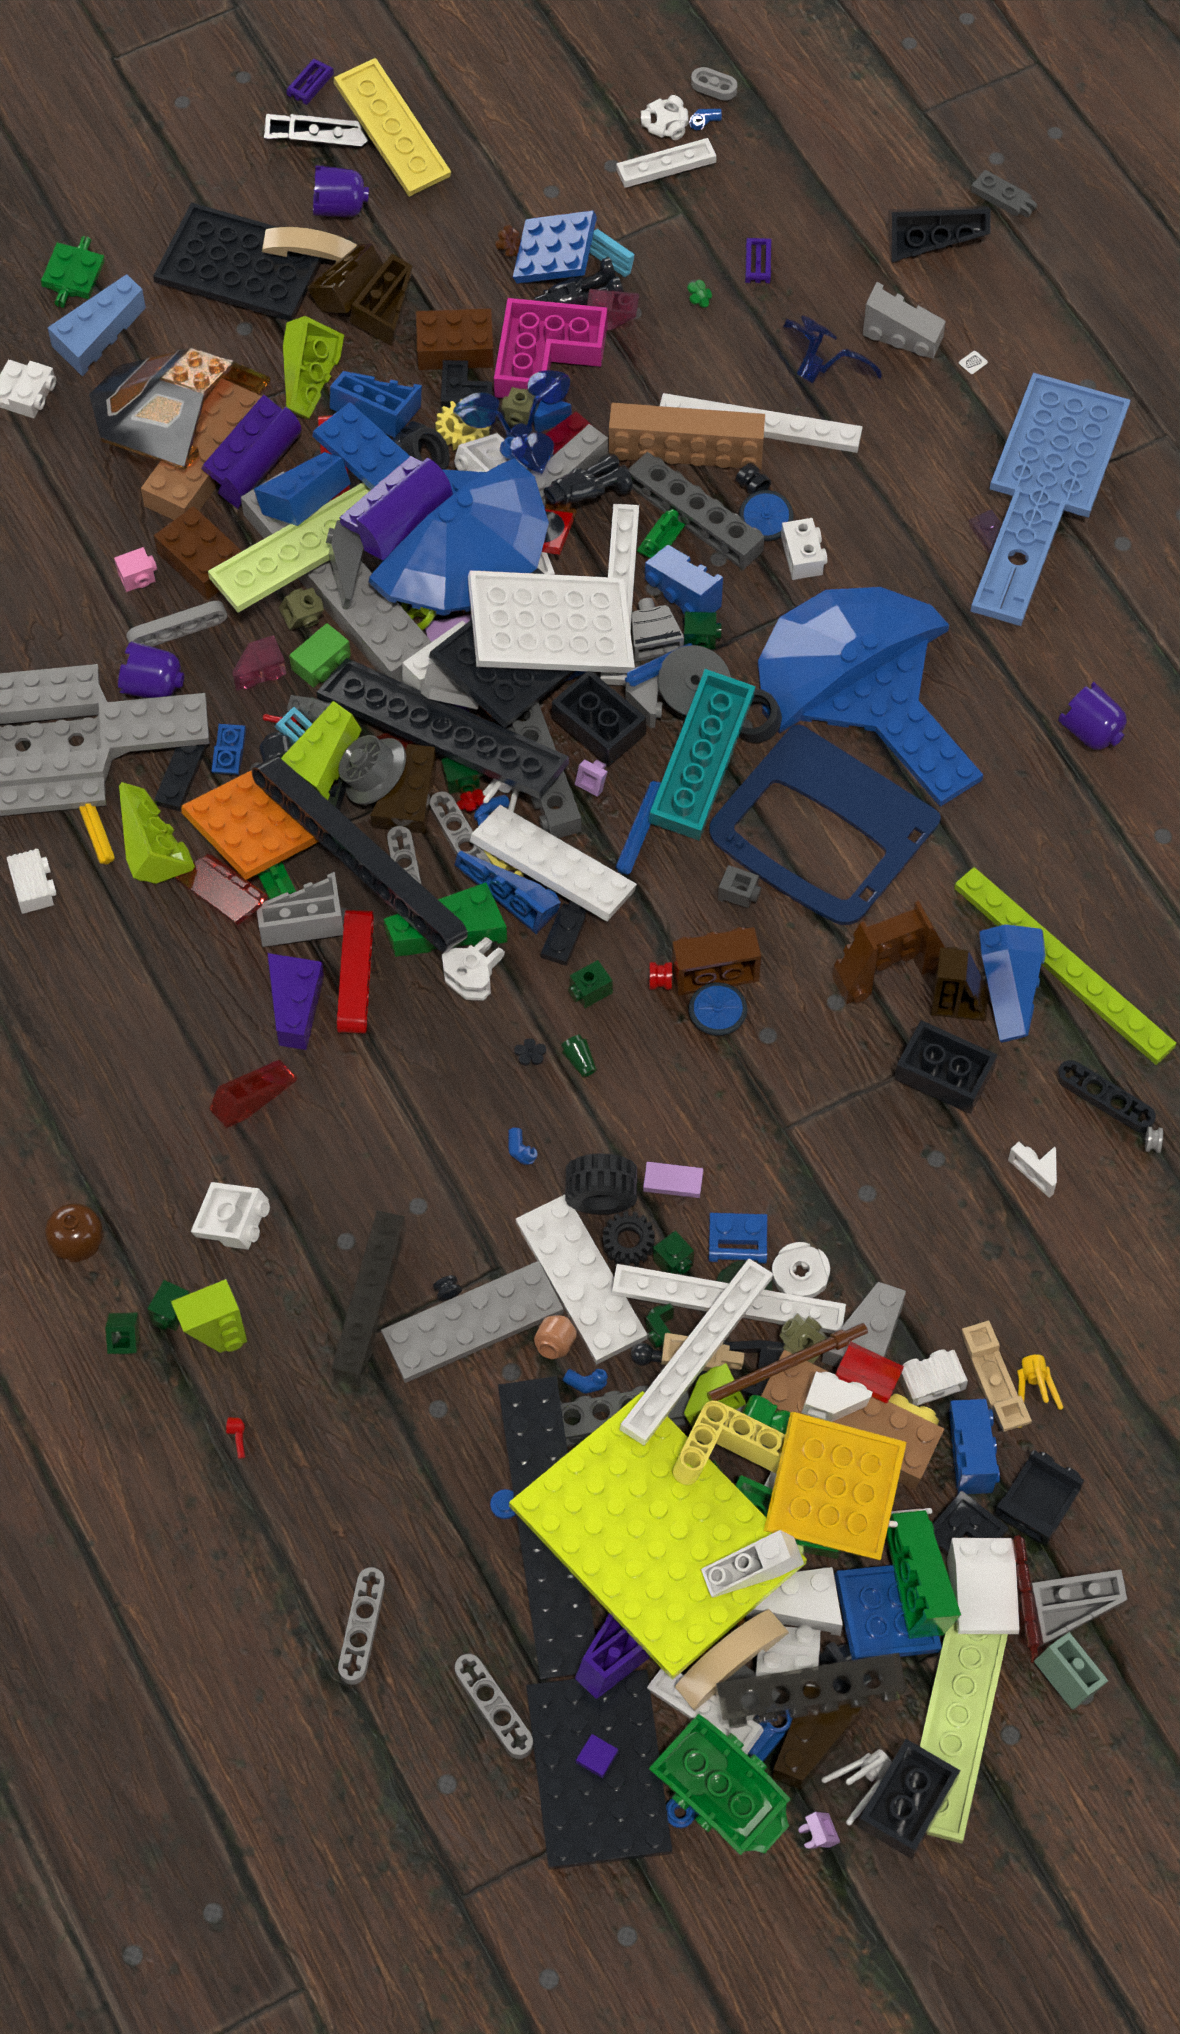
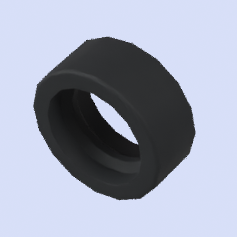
M428 427L420 428L409 433L403 439L401 448L409 456L422 462L424 461L418 450V442L420 440L430 450L432 461L442 470L448 467L450 460L449 448L442 435L435 429Z
M755 689L751 706L755 704L767 705L770 709V717L760 727L745 728L743 726L739 737L747 742L759 743L770 739L776 734L781 726L782 714L777 701L770 693Z

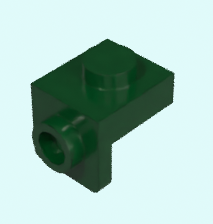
M671 1303L664 1307L663 1305L656 1306L646 1316V1328L649 1331L647 1334L654 1348L657 1349L659 1347L661 1351H663L665 1333L671 1334L665 1325V1322L674 1317V1307Z

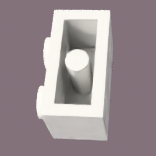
M813 518L782 523L781 540L792 580L823 575V566L827 564V554L825 548L821 549L820 547L822 541L819 527L815 528Z

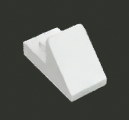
M1020 1142L1011 1148L1008 1161L1050 1198L1054 1194L1057 1183L1056 1148L1051 1149L1039 1160L1037 1154L1030 1147H1024Z

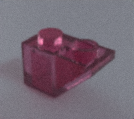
M589 289L587 306L606 307L607 330H612L636 317L639 294Z
M274 635L248 644L232 672L236 691L243 688L248 689L258 683L276 680L280 676L286 675L285 662Z

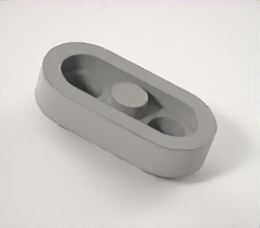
M706 67L697 68L692 72L691 85L696 91L720 100H730L736 96L737 81L733 77Z

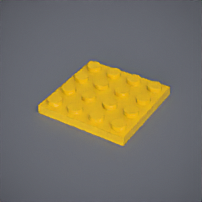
M791 1412L764 1531L775 1533L781 1530L797 1540L874 1560H881L907 1442Z

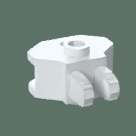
M487 937L475 947L470 945L468 948H450L442 954L445 983L465 1000L483 1001L491 994L489 977L492 975V968L502 959L505 951L498 947L488 957H485V952L492 944V941Z

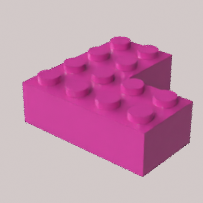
M508 298L494 375L495 397L504 398L509 396L511 388L514 387L536 393V401L540 402L548 385L551 362L601 367L607 333V308Z

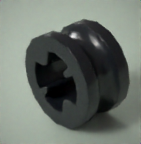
M455 1275L443 1277L433 1284L434 1291L438 1292L437 1298L439 1301L450 1300L461 1293L462 1288L460 1285H457L458 1279Z

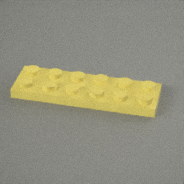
M376 58L334 77L333 83L409 197L451 176L450 169Z

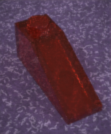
M279 1059L218 1086L209 1110L228 1128L249 1118L295 1083L297 1077Z

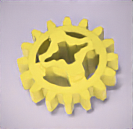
M461 399L458 405L451 401L450 408L443 406L442 413L437 414V422H435L436 431L442 435L447 446L452 444L453 450H456L460 444L490 435L491 420L489 419L488 411H483V405L481 404L474 407L473 400L465 404L464 400Z

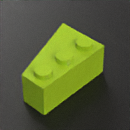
M333 701L281 759L328 800L330 796L329 790L334 780H338L340 776L338 770L340 760L345 750L358 739L362 729L351 713Z
M226 1279L171 1301L183 1331L220 1353L224 1351L231 1352L239 1349L243 1343L247 1342L240 1311Z

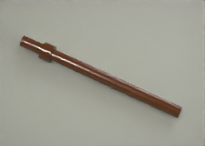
M864 1323L845 1331L840 1329L831 1333L828 1339L707 1392L709 1401H719L834 1348L836 1350L848 1346L850 1341L868 1334V1329Z

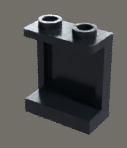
M1032 1450L1028 1461L1005 1498L1003 1497L998 1504L994 1516L1046 1547L1080 1493L1084 1479L1081 1478V1475L1076 1470L1070 1467L1064 1468L1055 1463V1460L1045 1452L1038 1453Z

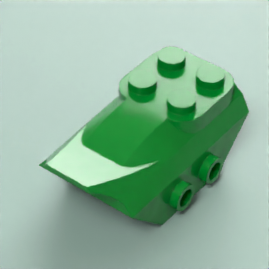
M698 1714L651 1765L649 1770L675 1793L672 1799L683 1810L686 1811L690 1807L698 1815L695 1821L704 1830L709 1832L713 1829L740 1855L744 1851H758L765 1854L789 1827L786 1816V1804L790 1801V1798L764 1771L767 1768L764 1762L753 1754L749 1757L741 1750L744 1744L735 1735L730 1733L726 1736L716 1726Z

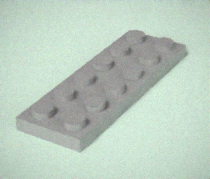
M537 1261L381 1329V1334L404 1382L407 1383L542 1323L543 1319L548 1316L563 1314V1307L540 1262Z

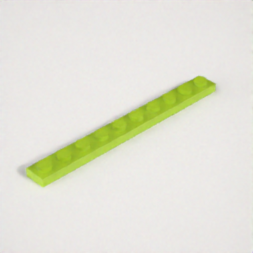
M975 867L955 883L954 889L996 926L1006 924L1042 929L1046 956L1044 964L1041 965L1155 1065L1175 1048L1176 1042Z

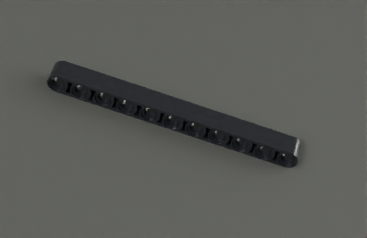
M273 756L252 768L251 772L255 783L439 951L445 952L467 938V929L457 916L280 757Z

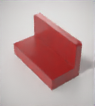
M850 1341L835 1375L839 1380L847 1383L857 1382L863 1384L867 1390L873 1392L871 1397L888 1403L904 1366Z

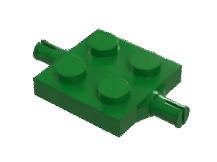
M82 236L78 247L56 243L41 279V286L53 289L58 293L54 302L58 307L59 305L61 308L65 306L68 296H78L89 299L105 259L102 254L88 251L91 243L89 237Z

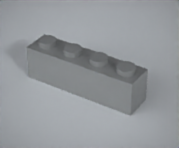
M588 424L545 464L530 471L535 476L544 507L547 503H551L544 494V488L550 486L552 481L568 474L573 468L585 470L598 463L601 456L608 454V437L592 425Z

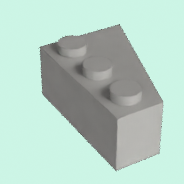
M876 282L866 303L863 336L933 359L944 337L946 321L919 305L917 308L903 302V296L898 293L896 297L882 289L884 285Z
M335 872L328 874L327 879L316 884L310 882L303 885L304 889L289 895L287 892L256 905L262 947L343 935V923Z
M878 1282L841 1329L845 1331L864 1323L868 1329V1334L854 1339L852 1342L886 1357L903 1307L906 1291ZM848 1346L839 1350L834 1348L823 1353L822 1363L838 1368Z
M1122 1570L1032 1583L1027 1588L1038 1648L1123 1604L1127 1600Z

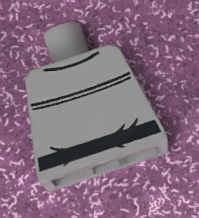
M651 598L640 600L638 603L640 610L632 612L631 620L634 661L660 657L683 646V634L669 607L666 605L655 607L654 601Z

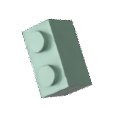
M1070 1632L1050 1645L1034 1661L1072 1710L1092 1697L1108 1682L1107 1678Z

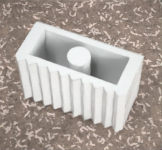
M39 849L8 856L7 861L22 914L53 906L52 896L57 895L53 879L47 881L46 873H50L47 857L41 858Z
M945 1349L938 1350L932 1353L928 1359L923 1361L912 1359L902 1365L904 1368L899 1381L909 1403L915 1406L966 1389L968 1380L955 1350L946 1352Z

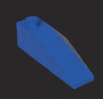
M463 851L457 854L455 866L476 884L480 885L487 882L493 898L535 934L558 913L561 902L552 890L545 889L538 883Z
M1005 924L979 931L982 959L999 1040L1003 1043L1026 1037L1029 1033L1034 1010L1033 999L1035 990L1039 988V972L1046 956L1043 930Z

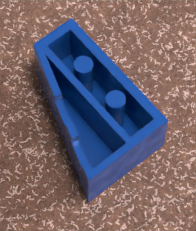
M670 545L665 546L645 562V578L652 587H657L663 592L669 602L679 606L684 615L685 612H716L722 607L723 577L719 574L713 577L706 573L707 568L702 564L696 567L689 563L691 561L690 557Z

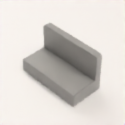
M435 663L428 664L421 694L428 699L478 709L479 704Z

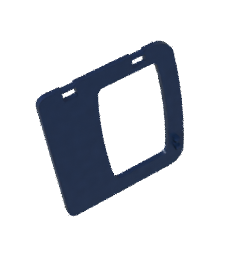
M794 725L784 734L713 817L710 823L709 835L712 842L751 873L759 875L761 880L836 924L851 925L860 921L871 909L874 902L885 892L917 853L921 845L940 824L941 816L930 805L807 727ZM774 783L782 784L816 802L852 825L885 851V856L849 899L841 900L808 883L766 856L735 831V826L770 785ZM914 830L922 834L915 843L908 839ZM866 889H869L873 894L866 902L860 896Z

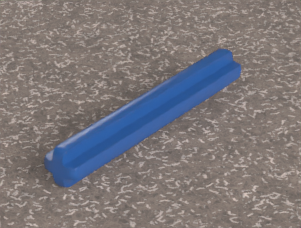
M688 643V644H685V645H683V646H681V647H684V646H693V645H692V643ZM671 652L627 672L625 681L634 687L657 676L662 668L663 661Z
M652 781L648 786L616 865V869L621 874L628 875L632 871L651 824L649 823L650 811L661 782Z

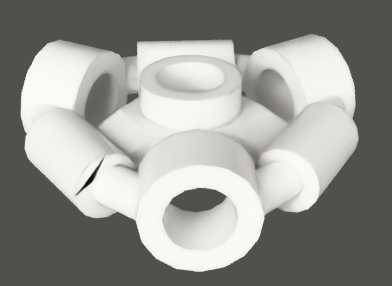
M671 95L666 100L658 99L648 104L647 109L641 110V127H646L649 133L661 138L670 136L673 140H678L684 135L685 126L689 124L688 110L683 107L682 99L675 95ZM654 113L657 118V122L654 124L651 123L650 114Z

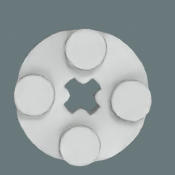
M796 1242L780 1250L772 1265V1278L775 1286L782 1293L813 1298L826 1289L830 1275V1264L828 1258L820 1249L817 1250L810 1247L808 1243ZM801 1265L803 1269H808L809 1272L805 1273L804 1277L795 1275L796 1266Z

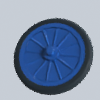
M761 490L749 495L743 501L739 510V516L752 528L755 527L760 530L764 536V541H773L782 537V523L793 521V509L789 501L780 493L771 490Z
M721 982L709 983L700 987L691 997L689 1015L694 1025L701 1031L716 1036L727 1035L736 1031L744 1023L747 1016V1003L743 994L732 985Z

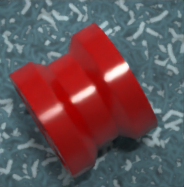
M650 962L649 990H655L657 987L672 990V962H666L664 965Z

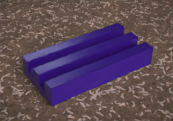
M313 58L286 89L287 96L292 97L294 95L295 100L300 101L302 99L303 104L307 105L333 76V68ZM318 67V70L313 75H311L313 71ZM306 79H307V82L305 83V85H304L300 90H298V89L300 88V86H301V85L306 81Z
M747 238L745 283H750L751 280H755V283H760V280L770 283L771 239ZM751 244L756 245V273H751ZM761 245H766L765 273H761Z

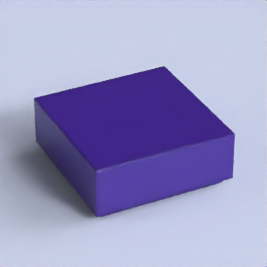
M591 1734L576 1759V1763L603 1778L618 1754V1749Z

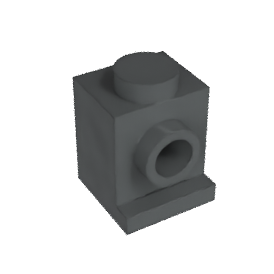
M728 865L719 885L718 901L723 902L726 900L746 908L750 907L751 902L757 903L762 887L758 886L759 875Z

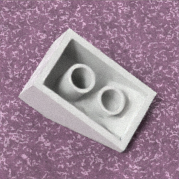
M952 1538L947 1556V1566L950 1582L961 1612V1616L956 1621L958 1634H1019L1016 1561L1012 1539Z

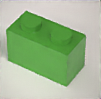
M326 623L289 655L291 670L314 688L320 682L326 681L331 672L340 666L346 658L349 659L351 652L349 641Z

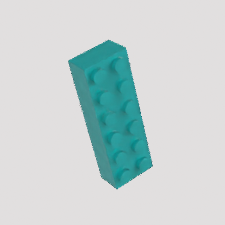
M708 669L704 670L651 808L649 823L700 841L754 698L756 686Z

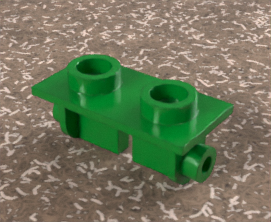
M671 509L662 514L637 549V552L652 558L665 546L673 544L685 527L684 523L678 521L679 514L676 510Z
M282 861L258 873L269 899L287 892L289 895L296 892Z

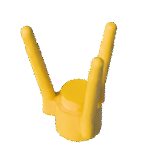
M1030 1355L1023 1358L1021 1361L1023 1369L1017 1371L1019 1377L1018 1396H1021L1024 1402L1025 1383L1028 1380L1029 1384H1039L1043 1401L1045 1403L1049 1402L1045 1385L1046 1380L1057 1408L1062 1410L1063 1405L1052 1380L1050 1369L1046 1367L1044 1356Z

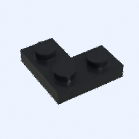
M443 360L441 407H451V401L458 405L460 400L463 399L465 404L473 400L474 407L481 404L483 408H492V381H468V361Z
M963 1491L956 1496L933 1523L934 1535L939 1550L946 1556H948L952 1538H963L965 1535L970 1538H1003L1009 1529L1008 1526Z

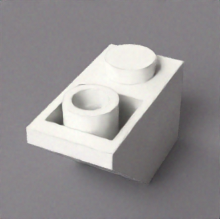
M816 1372L801 1413L833 1422L866 1407L873 1392L867 1390L863 1384L857 1382L847 1383L839 1380L835 1374Z

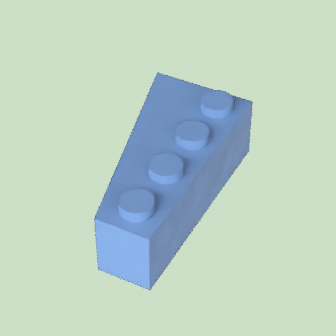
M126 274L49 326L48 332L52 347L83 377L88 371V366L93 361L96 362L102 356V351L118 339L117 335L122 329H127L146 308L142 288Z

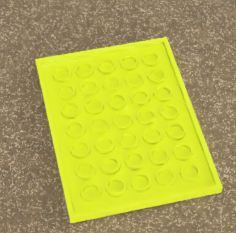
M642 1391L509 1502V1507L673 1680L803 1567L807 1559L801 1554L804 1564L777 1578L717 1597H711L701 1569L773 1533L764 1531L766 1517L709 1458L695 1483L685 1485L676 1480L673 1475V1468L688 1437L668 1416L645 1446L620 1430L621 1423L645 1394ZM685 1463L687 1466L694 1468L692 1465Z

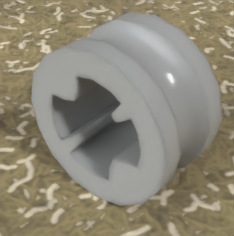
M1152 1127L1147 1128L1145 1152H1150L1151 1149H1154L1156 1153L1161 1152L1163 1128H1158V1130H1153Z

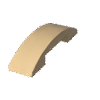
M278 227L266 229L262 252L287 257V252L291 251L336 260L337 263L357 245L337 235L319 230L299 227Z
M990 1321L962 1328V1335L974 1372L990 1409L993 1410V1415L1003 1432L1031 1424L1032 1420L1021 1396H1018L999 1352L1000 1345Z
M770 1609L758 1614L710 1649L680 1679L675 1686L676 1690L695 1711L718 1692L717 1687L760 1651L764 1650L767 1652L789 1633L788 1630Z

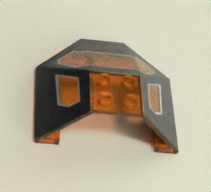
M189 348L118 365L89 394L101 441L186 470L199 456L198 447L192 444L206 394L222 378L256 394H259L270 383L271 379L269 376L236 362Z

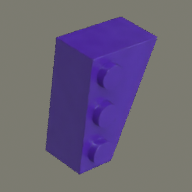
M609 1613L604 1625L584 1655L575 1679L598 1699L648 1660L650 1656Z

